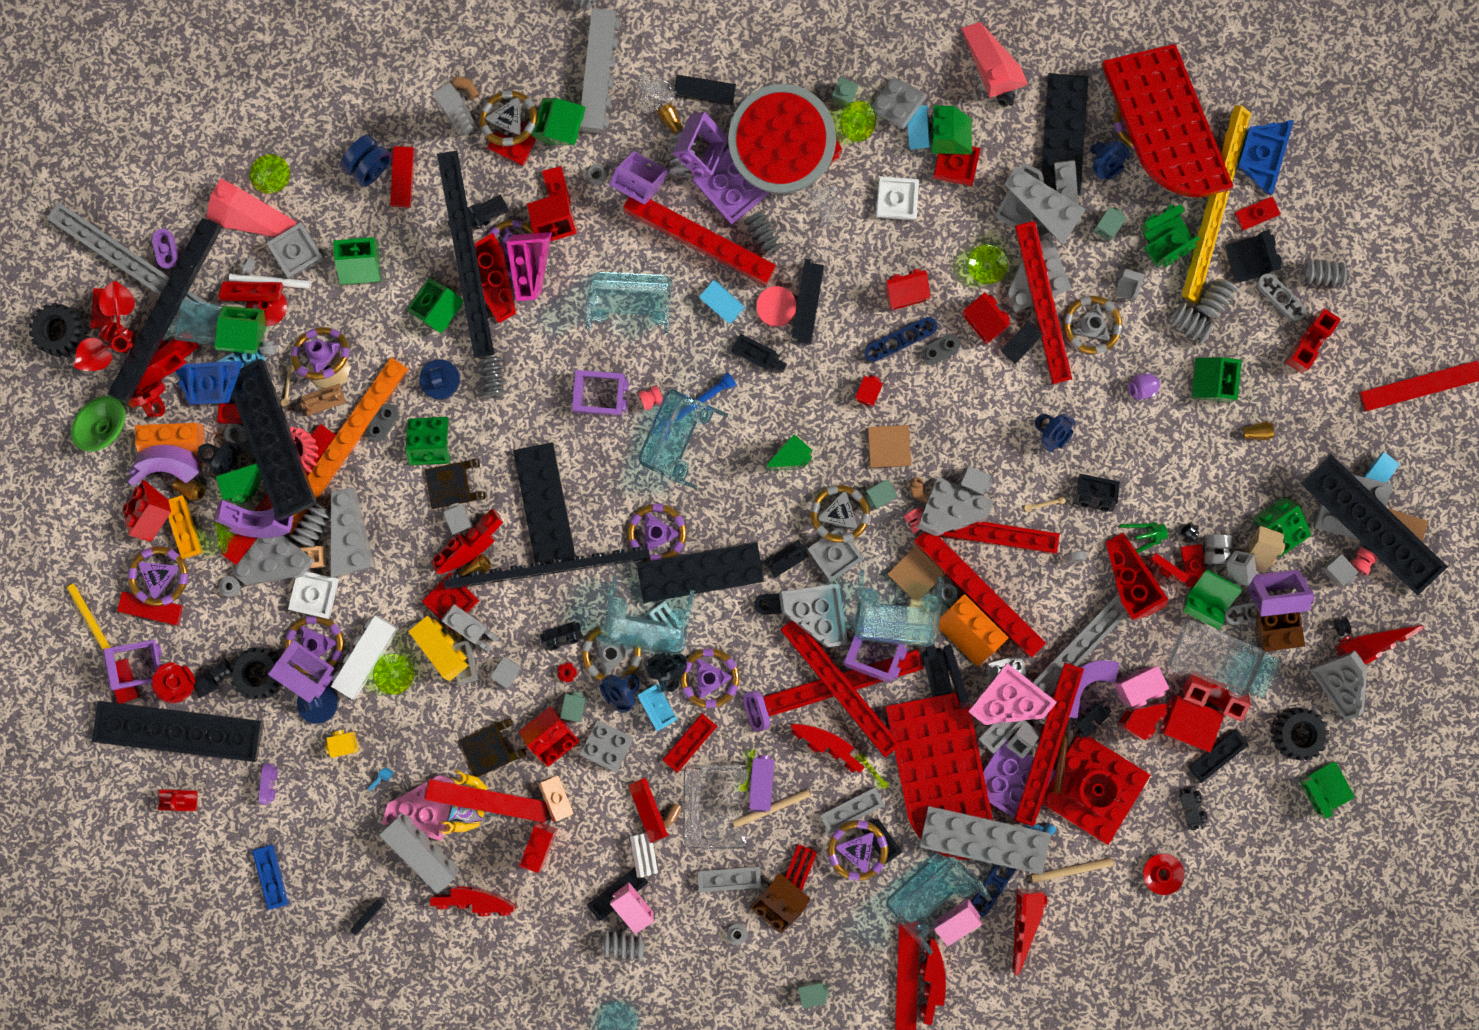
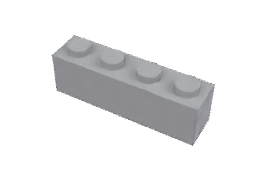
M450 82L433 93L445 117L459 136L462 134L467 135L473 131V127L476 124L464 101Z
M402 812L385 826L379 834L437 894L455 879L459 872L457 865L443 854L441 848L434 845L428 839L427 834L419 830L414 825L413 820Z

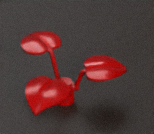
M118 281L110 282L103 289L99 298V307L105 316L116 315L117 333L112 337V344L104 346L100 339L91 337L81 341L76 350L74 363L76 369L83 371L104 369L113 359L111 352L107 350L108 348L124 352L135 343H130L128 336L121 332L120 315H128L134 309L135 299L130 290ZM164 339L160 343L157 351H159L161 348L167 345V342Z

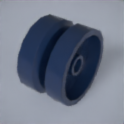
M366 134L357 139L348 148L342 157L340 168L349 176L354 175L353 179L362 187H367L374 183L386 170L391 161L392 154L383 146L378 147V142L371 135Z

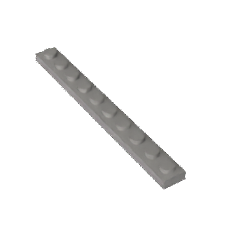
M58 202L47 217L48 220L161 295L170 277ZM188 291L179 309L214 332L217 328L220 311L191 291Z
M1119 593L1032 682L1050 696L1056 689L1063 663L1078 666L1128 614L1121 604ZM1026 720L993 723L978 740L994 754Z

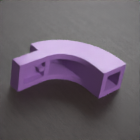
M172 445L151 446L137 454L134 464L128 471L130 475L127 482L135 486L148 474L162 471L171 473L187 483L199 473L202 460L194 453L181 447Z
M221 500L218 502L214 521L228 526V531L256 538H273L290 532L293 515L280 521L277 520L273 508L267 511H250Z
M1096 660L1079 666L1084 668V672L1069 717L1077 718L1081 693L1088 684L1099 680L1116 683L1119 662Z

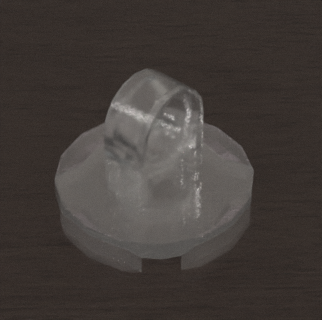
M641 74L636 85L643 91L640 99V108L644 113H654L660 108L662 100L672 101L674 99L676 91L673 90V85L661 78L656 77L655 80L648 79L650 75ZM648 98L654 103L653 109H649L646 106Z

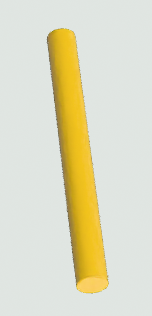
M75 584L69 585L67 590L101 649L111 648Z

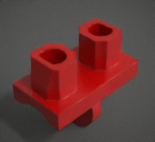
M159 789L158 810L197 811L198 790Z

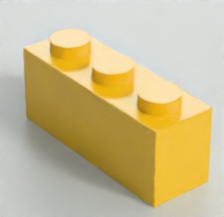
M426 616L408 632L441 676L451 681L469 666L465 661L467 657L460 649L456 650L453 646L455 643L453 638L448 633L446 635L441 630L443 625L437 618L433 620Z

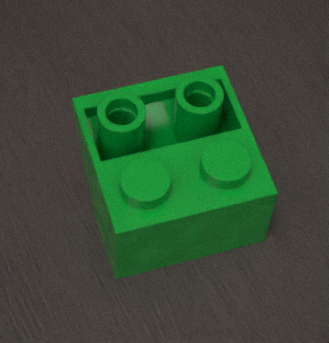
M542 98L536 126L531 136L548 145L574 146L586 107L558 98Z
M374 237L333 240L334 261L340 285L381 282L379 242Z
M223 306L217 321L215 350L256 354L266 331L264 310Z
M1225 357L1195 358L1191 398L1226 403L1237 401L1242 360Z

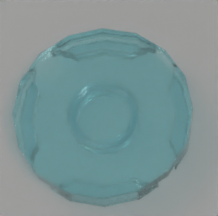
M622 1000L607 1003L601 1009L598 1016L599 1030H637L639 1026L636 1009L630 1003Z

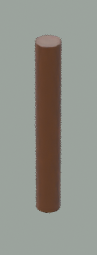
M1064 732L1057 755L1053 793L1061 794L1068 732Z

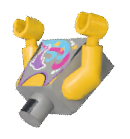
M459 769L455 770L457 774H460L459 778H451L456 784L488 790V787L478 777L464 774ZM452 805L449 817L451 823L444 820L440 821V824H446V829L443 831L439 830V832L443 834L466 832L483 824L486 815L498 818L499 814Z

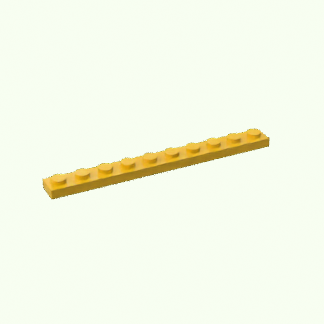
M1234 105L1229 127L1225 134L1224 145L1220 152L1231 181L1234 178L1251 113L1242 105ZM1230 190L1210 195L1204 210V217L1198 231L1200 240L1196 242L1197 247L1193 249L1191 264L1182 289L1181 297L1190 303L1199 304Z

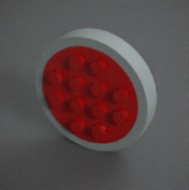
M791 84L769 85L750 94L737 108L729 128V151L739 173L753 186L777 194L797 192L812 185L828 168L836 145L834 122L827 107L812 92Z

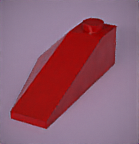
M490 233L474 240L484 299L499 324L515 315L516 311L504 251L494 233Z
M1124 532L1107 541L1106 547L1120 601L1132 621L1151 616L1165 608L1168 603L1167 596Z
M1413 625L1352 637L1346 635L1338 640L1339 644L1334 647L1339 656L1356 651L1363 663L1367 665L1381 657V652L1395 648L1396 641H1405L1423 630L1424 627L1422 625Z
M1017 888L1012 963L1014 975H1020L1043 916L1044 908H1047V896L1044 895L1042 890Z

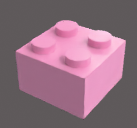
M1152 665L1113 683L1123 705L1135 708L1145 705L1147 699H1157L1164 696V691L1169 689L1159 666Z

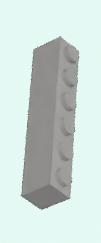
M592 8L581 100V105L585 106L586 109L580 125V132L604 134L605 128L609 127V116H606L607 108H611L612 98L608 95L609 89H613L614 77H611V69H615L616 57H613V50H617L618 38L615 37V32L620 29V18H617L615 10Z

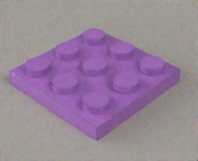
M729 148L722 153L712 176L699 179L694 177L692 179L695 185L731 226L770 194V192L753 186L739 173L733 163Z
M1006 740L992 755L983 773L989 802L1015 818L1034 757L1027 753L1022 759L1006 747L1009 742ZM1054 769L1052 770L1048 785L1055 775Z

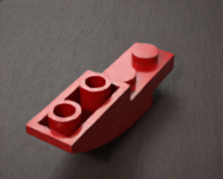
M187 330L183 331L155 353L136 390L163 379L187 363L184 358L200 347Z
M492 508L468 531L465 537L458 533L431 561L435 572L440 575L454 570L473 560L495 542L492 534L504 523L498 512Z
M792 723L790 725L793 729L791 733L799 740L802 738L809 742L807 746L815 753L820 751L823 754L828 747L830 749L828 753L836 760L842 758L846 762L844 766L852 773L855 771L861 773L865 768L849 754L854 747L839 736L812 725Z
M453 886L449 895H433L430 897V906H436V909H448L450 905H457V909H465L472 905V913H478V916H490V913L498 912L499 916H507L516 910V904L488 890L475 887Z
M929 936V941H925L923 953L926 954L925 961H921L919 974H922L923 981L929 982V984L924 986L923 996L926 997L925 1005L921 1004L919 1017H922L923 1024L932 1026L936 1005L944 1006L946 976L938 944L934 937Z

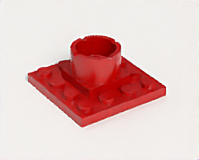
M1077 735L1066 752L1061 794L1053 793L1054 775L1046 788L1042 804L1109 845L1151 775L1090 736L1081 739ZM1099 786V791L1095 793V787Z

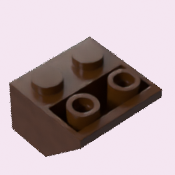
M1257 611L1255 636L1258 652L1305 647L1300 612L1261 616L1259 611Z
M778 873L749 908L782 934L801 916L811 898Z

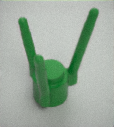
M1156 522L1119 525L1120 528H1150L1147 529V533L1135 536L1136 540L1149 538L1152 541L1136 549L1137 553L1154 545L1161 544V540L1168 539V531L1164 523L1158 525Z

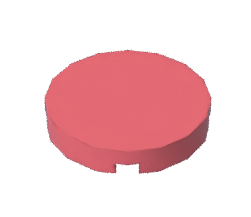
M774 286L767 288L760 294L757 299L756 309L762 322L769 326L778 327L786 325L793 319L797 305L795 297L789 290L784 287Z

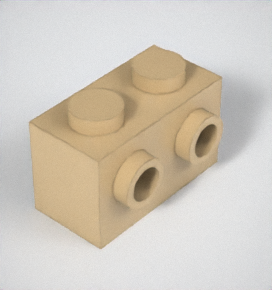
M1262 526L1258 528L1243 551L1255 554L1256 571L1265 574L1269 567L1274 566L1278 554L1281 555L1285 548V543H1283L1284 534Z

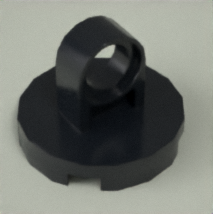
M230 441L225 442L220 448L206 443L199 447L198 456L203 462L211 465L209 475L217 480L216 476L231 472L237 460L234 454L235 451L239 452V447ZM208 448L213 449L212 457L207 459L203 457L204 450Z
M665 652L654 655L648 659V665H646L647 675L652 679L658 680L660 687L667 692H673L678 688L680 683L679 677L687 670L686 657L678 652H673V655L667 656ZM667 680H672V683L666 686Z

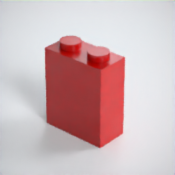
M1174 695L1167 702L1168 706L1166 709L1168 712L1166 717L1160 721V734L1211 753L1224 718L1223 713Z
M538 822L533 827L519 866L539 874L544 868L558 828Z

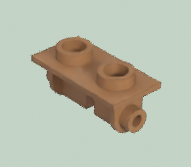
M340 383L301 397V405L306 410L307 416L346 403Z

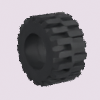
M52 303L51 306L48 304L44 305L43 310L39 308L36 311L38 314L31 317L33 323H29V328H32V331H29V336L33 337L31 340L33 344L37 345L39 350L56 357H70L69 353L75 355L80 342L86 339L84 334H88V329L84 328V326H87L86 321L83 320L84 317L63 304ZM64 320L67 326L65 335L60 340L53 341L50 335L51 327L55 322Z
M263 647L249 648L240 652V656H236L234 658L235 663L230 666L233 671L229 673V677H233V681L230 682L232 686H236L234 690L237 693L241 692V696L249 697V699H264L273 696L274 693H278L280 691L279 688L284 686L268 675L266 681L258 686L251 682L248 672L250 666L255 661H261L266 665L269 674L279 660V654L276 651Z
M1304 708L1286 709L1283 711V714L1276 716L1278 718L1277 721H1273L1272 725L1275 727L1271 729L1270 733L1274 734V737L1271 740L1276 743L1274 747L1276 750H1280V754L1301 761L1312 760V757L1320 755L1319 751L1326 749L1323 745L1329 742V739H1326V735H1329V730H1325V727L1328 725L1322 721L1323 717L1316 714L1315 711ZM1298 722L1306 724L1309 730L1308 740L1301 746H1296L1291 739V730Z

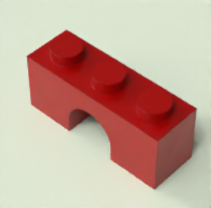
M1325 308L1318 311L1284 363L1300 373L1308 371L1319 355L1318 350L1320 346L1332 335L1341 318Z
M1192 671L1182 688L1185 700L1200 706H1204L1206 702L1213 703L1222 710L1223 715L1241 722L1251 706L1248 693Z

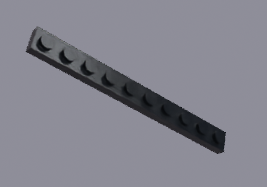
M458 150L436 153L474 358L495 355Z
M204 218L199 222L107 393L110 397L127 404L131 400L222 229L220 224Z
M644 546L632 548L631 552H624V549L614 550L611 555L605 556L603 552L591 554L592 558L584 559L583 556L571 557L572 561L563 562V559L551 560V564L543 565V562H535L530 564L531 567L523 568L522 565L510 566V570L502 571V568L490 569V573L482 574V571L470 572L467 577H461V574L450 575L449 579L444 580L445 589L450 590L651 559L650 551L645 549Z

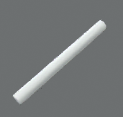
M229 274V281L282 282L283 287L311 288V281Z

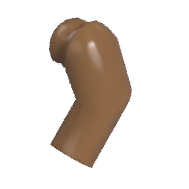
M457 76L451 81L455 90L460 88L466 90L471 100L480 96L470 79Z
M915 477L911 480L909 486L912 497L926 504L930 494L924 492L923 480Z
M673 803L665 818L661 816L665 828L676 821L682 810L681 806Z

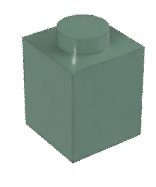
M840 77L832 94L831 102L850 110L859 85Z
M1109 207L1093 231L1111 241L1127 217L1123 215L1124 213L1120 209Z
M886 479L865 492L867 496L864 498L869 507L874 506L876 510L897 498L898 495L890 481Z
M571 690V694H565L561 719L582 722L587 700L586 697H582V692Z
M822 979L798 984L802 1009L827 1004L826 997H830L828 986L827 984L823 985Z

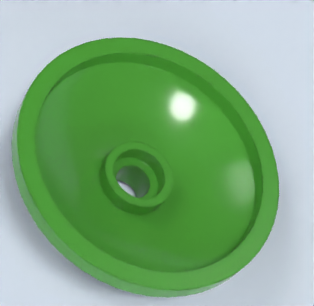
M110 396L97 397L88 402L78 412L71 428L73 443L86 452L98 451L109 446L120 435L124 427L126 418L124 405L119 400Z

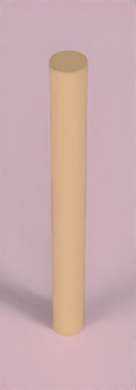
M806 789L771 804L769 813L752 812L732 821L735 828L811 797L809 790Z
M1112 858L1043 872V875L1032 874L1031 880L1032 883L1111 867L1113 866Z

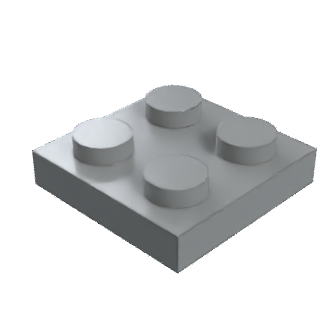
M893 76L870 109L878 116L904 129L927 96L924 92Z
M302 222L266 243L289 279L324 258Z
M842 526L831 532L835 535L846 534ZM822 538L807 549L830 583L864 560L852 541L837 543Z

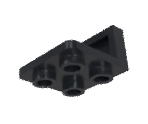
M1270 230L1262 231L1255 237L1225 246L1227 258L1236 283L1259 278L1267 273L1273 274L1281 269L1282 260L1276 252L1275 237L1270 233Z

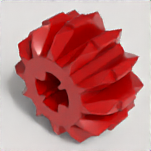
M107 321L100 331L98 337L106 345L112 344V337L117 333L116 322ZM121 325V332L128 336L129 342H135L136 336ZM128 347V349H127L126 351H124L123 353H128V351H129L131 348Z

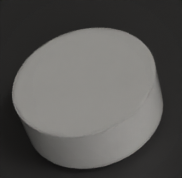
M1084 551L1065 555L1066 563L1087 560L1086 552Z

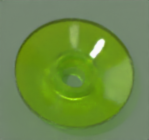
M854 101L848 104L840 118V127L844 136L851 141L861 142L872 135L876 126V115L873 108L864 101Z
M266 154L256 159L250 170V179L257 190L266 194H274L283 190L288 184L290 168L282 157ZM271 169V174L265 175L266 170Z
M992 244L980 245L969 255L967 262L968 271L977 282L994 284L1000 281L1007 272V256L998 246ZM988 262L990 268L985 269L983 263Z
M214 521L219 549L222 554H226L229 538H233V532L228 531V526Z
M387 654L375 664L373 679L376 686L382 692L390 695L401 694L413 683L414 668L410 660L401 654ZM393 670L398 671L399 675L397 678L392 677L391 673Z

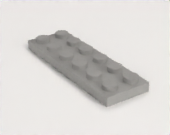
M928 806L919 847L1043 875L1051 833Z

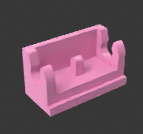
M629 882L612 895L614 899L610 901V905L634 934L654 922L653 911Z
M967 899L938 917L934 922V930L945 944L949 946L981 926L982 922L979 919L978 911L971 904V901Z

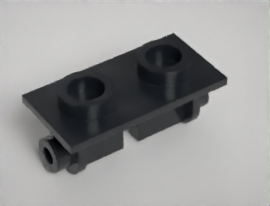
M797 540L764 562L774 578L808 558L809 555L804 546Z
M573 621L561 625L562 633L558 632L557 627L543 631L540 634V638L545 651L557 650L562 645L576 644L579 640L584 639L580 623Z
M1104 700L1099 703L1094 701L1087 708L1089 712L1084 717L1079 715L1072 722L1074 726L1070 730L1077 729L1078 732L1076 734L1079 738H1087L1097 728L1092 721L1094 720L1100 725L1110 716L1112 711L1108 706H1102L1105 702Z
M1195 786L1190 791H1188V788L1181 789L1179 797L1182 808H1191V811L1184 812L1187 826L1192 831L1199 829L1198 825H1200L1201 830L1206 827V823H1208V816L1206 811H1202L1201 792L1196 790Z

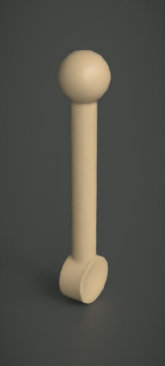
M292 365L286 367L284 399L281 400L283 407L289 405L288 394L291 373L294 371Z
M1060 496L1058 499L1035 505L1027 504L1024 510L1031 512L1032 509L1052 504H1064L1066 498Z

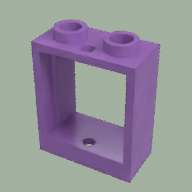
M705 112L692 114L688 118L673 154L698 179L709 177L715 171L727 144L728 136ZM697 133L709 143L702 160L690 150Z
M633 151L615 169L609 185L646 204L662 187L669 170Z
M575 370L572 411L574 413L622 416V412L627 410V400L624 399V391L628 392L629 379H625V374ZM585 378L619 380L616 409L582 406Z
M1299 570L1257 574L1249 584V593L1261 616L1310 611L1311 602L1314 601L1313 591L1308 588L1307 580L1305 577H1302ZM1295 588L1297 593L1269 596L1267 591Z
M859 625L844 666L891 684L892 679H897L900 671V668L897 667L899 660L904 661L908 649L904 648L905 642ZM865 635L898 647L888 673L855 661Z
M156 640L103 649L110 691L152 683V677L119 683L114 654L149 647L155 674L157 668L163 665L159 662V656H162L161 646L156 644Z
M293 640L268 675L310 703L314 697L319 698L324 692L325 687L333 678L330 674L334 667ZM291 660L316 677L319 680L318 683L287 664V662Z
M758 755L757 758H753L749 811L770 812L774 760H770V756Z

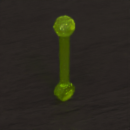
M751 749L743 784L740 785V790L743 792L748 790L747 782L755 754L753 749Z
M859 754L858 760L867 766L881 783V787L886 789L889 785L888 782L880 777L866 760L864 754Z

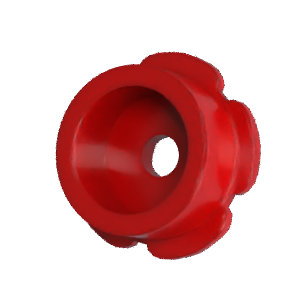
M566 662L557 668V677L560 681L569 683L577 676V669L574 668L572 663Z

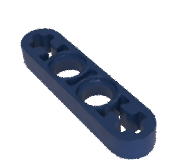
M926 317L879 339L866 347L864 352L865 358L869 362H878L928 338L936 332L937 322L932 317ZM924 322L932 323L931 332L926 329L921 332L923 336L920 337L919 331L915 326L918 325V328L921 329L925 326ZM907 330H912L916 336L913 341L905 339L904 333ZM889 339L896 340L897 348L894 350L888 349L886 341ZM882 343L886 354H883L882 350L877 353V358L868 355L870 348L877 350L881 347L879 344Z
M994 865L971 901L973 906L976 903L980 904L983 900L980 897L981 894L991 900L989 903L986 900L983 903L985 909L984 911H978L980 917L985 916L990 911L1016 871L1015 868L1006 867L1008 870L1007 876L999 878L996 874L997 869L1006 866ZM988 884L996 886V893L994 895L986 894L985 888Z

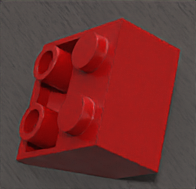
M566 191L527 203L534 234L552 232L550 242L577 234L578 228Z
M915 269L909 271V275L901 277V274H896L889 277V280L885 283L884 292L890 311L929 301L931 296L926 270Z
M984 292L961 315L987 345L1003 333L1011 323L1009 322L1010 317L1004 310L1000 311L996 306L997 301L995 298Z
M144 480L141 481L138 487H135L132 497L122 508L128 535L152 542L171 513L168 499Z
M1152 702L1138 708L1129 707L1125 710L1116 726L1133 737L1146 741L1147 738L1150 739L1156 731L1154 727L1158 720L1162 721L1166 716L1167 711L1165 709L1168 705Z
M551 706L518 731L526 746L547 767L580 742Z

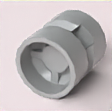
M1206 535L1205 547L1208 548V551L1205 552L1204 564L1227 565V561L1232 555L1229 549L1233 547V536ZM1215 549L1223 550L1222 554H1215Z

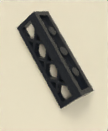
M805 259L791 339V342L811 345L824 270V265L810 263L811 259Z

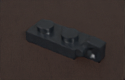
M743 334L739 335L731 350V353L771 372L775 368L784 373L787 367V363L779 360L780 355L776 351Z
M933 639L924 640L926 651L922 652V659L932 697L952 693L953 690L943 652H941L940 647L935 648Z

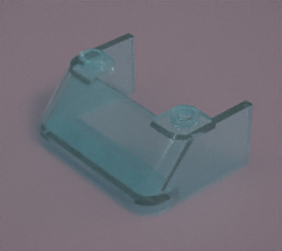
M594 273L591 276L586 299V330H591L592 320L603 322L609 318L610 313L650 315V320L657 325H664V334H668L671 315L672 279L665 275Z
M669 390L662 400L640 451V464L674 482L697 489V485L685 480L688 473V464L682 460V456L697 422L700 424L708 423L714 412L724 417H728L729 414L676 390Z
M860 569L855 607L854 633L856 637L866 641L917 646L933 645L937 639L941 613L942 577H938L934 594H927L921 599L920 608L879 604L878 592L872 588H863L864 569Z
M613 576L604 628L606 640L613 644L672 655L682 653L686 645L695 591L690 590L687 610H672L668 616L667 623L627 616L628 606L626 601L616 597L619 584L618 577Z
M937 853L887 898L886 906L909 935L931 955L933 951L924 939L930 930L928 923L925 921L929 915L954 893L960 898H967L977 891L988 901L992 898L981 880L951 854L946 857Z

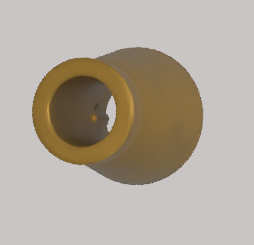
M667 103L657 110L658 117L673 134L683 129L676 108L671 103Z
M1268 421L1243 427L1244 439L1265 441L1273 439V422L1268 423Z
M176 479L173 484V490L178 491L192 501L202 500L206 492L205 485L198 481L185 483L181 479Z
M485 554L476 556L460 572L462 577H467L470 572L482 571V574L489 572L492 564Z

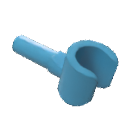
M383 768L367 789L372 791L382 779L388 782L394 772L389 768Z
M1048 822L1044 828L1037 824L1034 827L1026 825L1036 830L1049 832L1051 836L1056 831V827Z

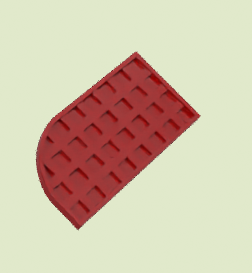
M1176 44L1107 59L1102 62L1101 66L1140 164L1155 182L1176 194L1197 198L1229 191L1234 187Z
M949 693L885 706L890 732L901 744L894 752L908 820L917 836L921 839L928 806L993 820L972 714L968 712L970 704L968 708L961 709L956 693ZM936 851L937 853L949 858L959 860H971L970 858H965L961 856Z

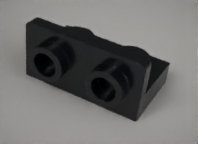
M1080 473L1073 504L1083 508L1089 507L1103 512H1113L1118 503L1120 481Z

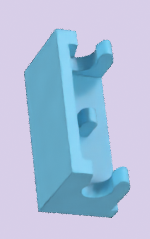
M715 280L699 296L700 299L729 324L733 323L746 308Z
M659 684L637 695L656 731L678 720Z

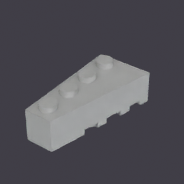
M1017 166L1004 184L1061 245L1065 243L1086 210Z
M350 487L331 492V577L337 578L375 568L356 489Z

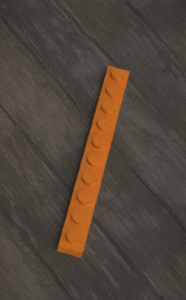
M392 357L319 459L317 465L308 475L316 501L366 432L367 426L380 407L387 402L408 372V368ZM308 509L293 515L289 535H294L296 532L294 528L300 526L298 522L305 519L303 514H308L310 512Z

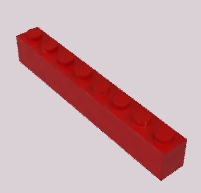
M629 196L623 206L624 213L767 287L776 270L774 263L651 199L646 204H643Z
M923 531L912 542L1028 658H1032L1046 644L939 536Z

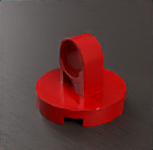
M162 380L135 390L128 406L136 407L141 405L149 418L163 416L165 405L159 395L166 390L165 384ZM153 404L157 407V413H154L152 409Z
M170 662L157 668L152 677L151 686L159 699L167 703H179L186 700L192 693L195 678L188 667L184 665L182 667L176 665L175 662Z

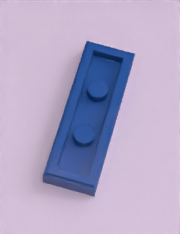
M271 844L252 850L267 909L271 910L288 905L289 901L274 845Z

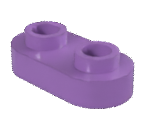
M158 229L152 236L156 260L161 267L170 270L175 268L179 261L175 237L167 229ZM164 237L168 238L166 243H162ZM171 256V262L167 263L166 258Z
M756 690L747 692L744 695L743 702L750 725L756 732L764 731L770 726V718L763 696Z
M265 763L262 768L259 791V804L270 805L271 801L275 800L276 790L273 789V782L277 780L278 769L275 768L274 764Z

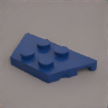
M1294 120L1248 128L1237 167L1267 195L1271 196L1274 192Z
M242 361L184 364L176 370L180 379L178 383L185 392L189 405L229 403Z

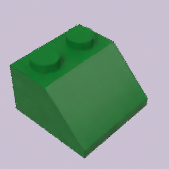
M934 105L931 116V153L972 155V119L955 106Z
M428 278L406 311L442 334L449 326L455 313L460 310L464 300L447 287Z
M794 434L770 460L766 469L768 471L797 470L800 466L805 468L813 458L811 456L813 450Z
M257 464L216 476L223 500L231 502V504L236 503V505L249 502L248 498L254 497L263 480Z

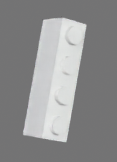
M380 616L369 618L364 627L366 631L363 635L357 637L354 642L356 647L353 652H349L343 660L345 665L332 678L334 682L331 687L351 699L357 698L399 630L398 627Z

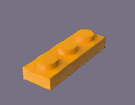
M181 495L169 499L171 513L168 518L180 556L185 560L203 554L186 497Z

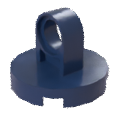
M1098 141L1090 147L1092 155H1096L1092 165L1093 172L1101 180L1103 178L1111 180L1119 175L1125 168L1123 166L1125 159L1129 160L1130 157L1127 146L1119 141H1113L1107 145Z
M444 359L433 360L422 368L420 386L433 399H448L454 395L460 386L459 371L449 361Z
M1041 414L1035 420V427L1043 433L1041 437L1042 447L1052 453L1055 452L1057 447L1062 449L1069 442L1074 433L1072 425H1076L1075 420L1068 414H1060L1055 418L1048 414ZM1049 419L1050 423L1046 428L1042 429L1041 422Z
M625 674L620 678L614 675H607L600 681L602 684L599 688L603 698L608 704L612 702L616 706L615 710L617 712L627 713L635 705L633 694L640 687V680L636 675ZM629 678H631L633 681V685L630 689L627 686V681Z
M327 685L319 698L314 697L310 703L298 695L297 710L300 716L307 722L314 724L325 723L332 719L339 706L338 696L332 687Z

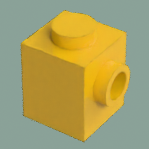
M344 730L332 732V737L326 738L325 750L327 754H330V758L359 752L355 731L345 734Z

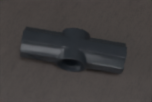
M501 194L484 203H477L468 208L472 230L480 229L482 225H488L492 219L509 211Z

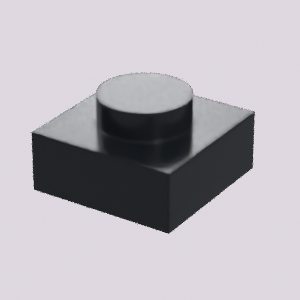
M210 670L195 677L194 690L199 699L219 689Z

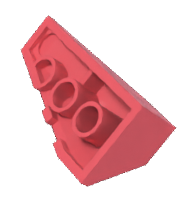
M981 22L961 28L989 98L1028 85L1021 66Z
M220 178L210 196L206 216L207 219L227 229L241 230L270 237L279 236L297 223Z

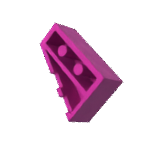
M552 232L512 235L506 241L516 301L536 300L542 293Z

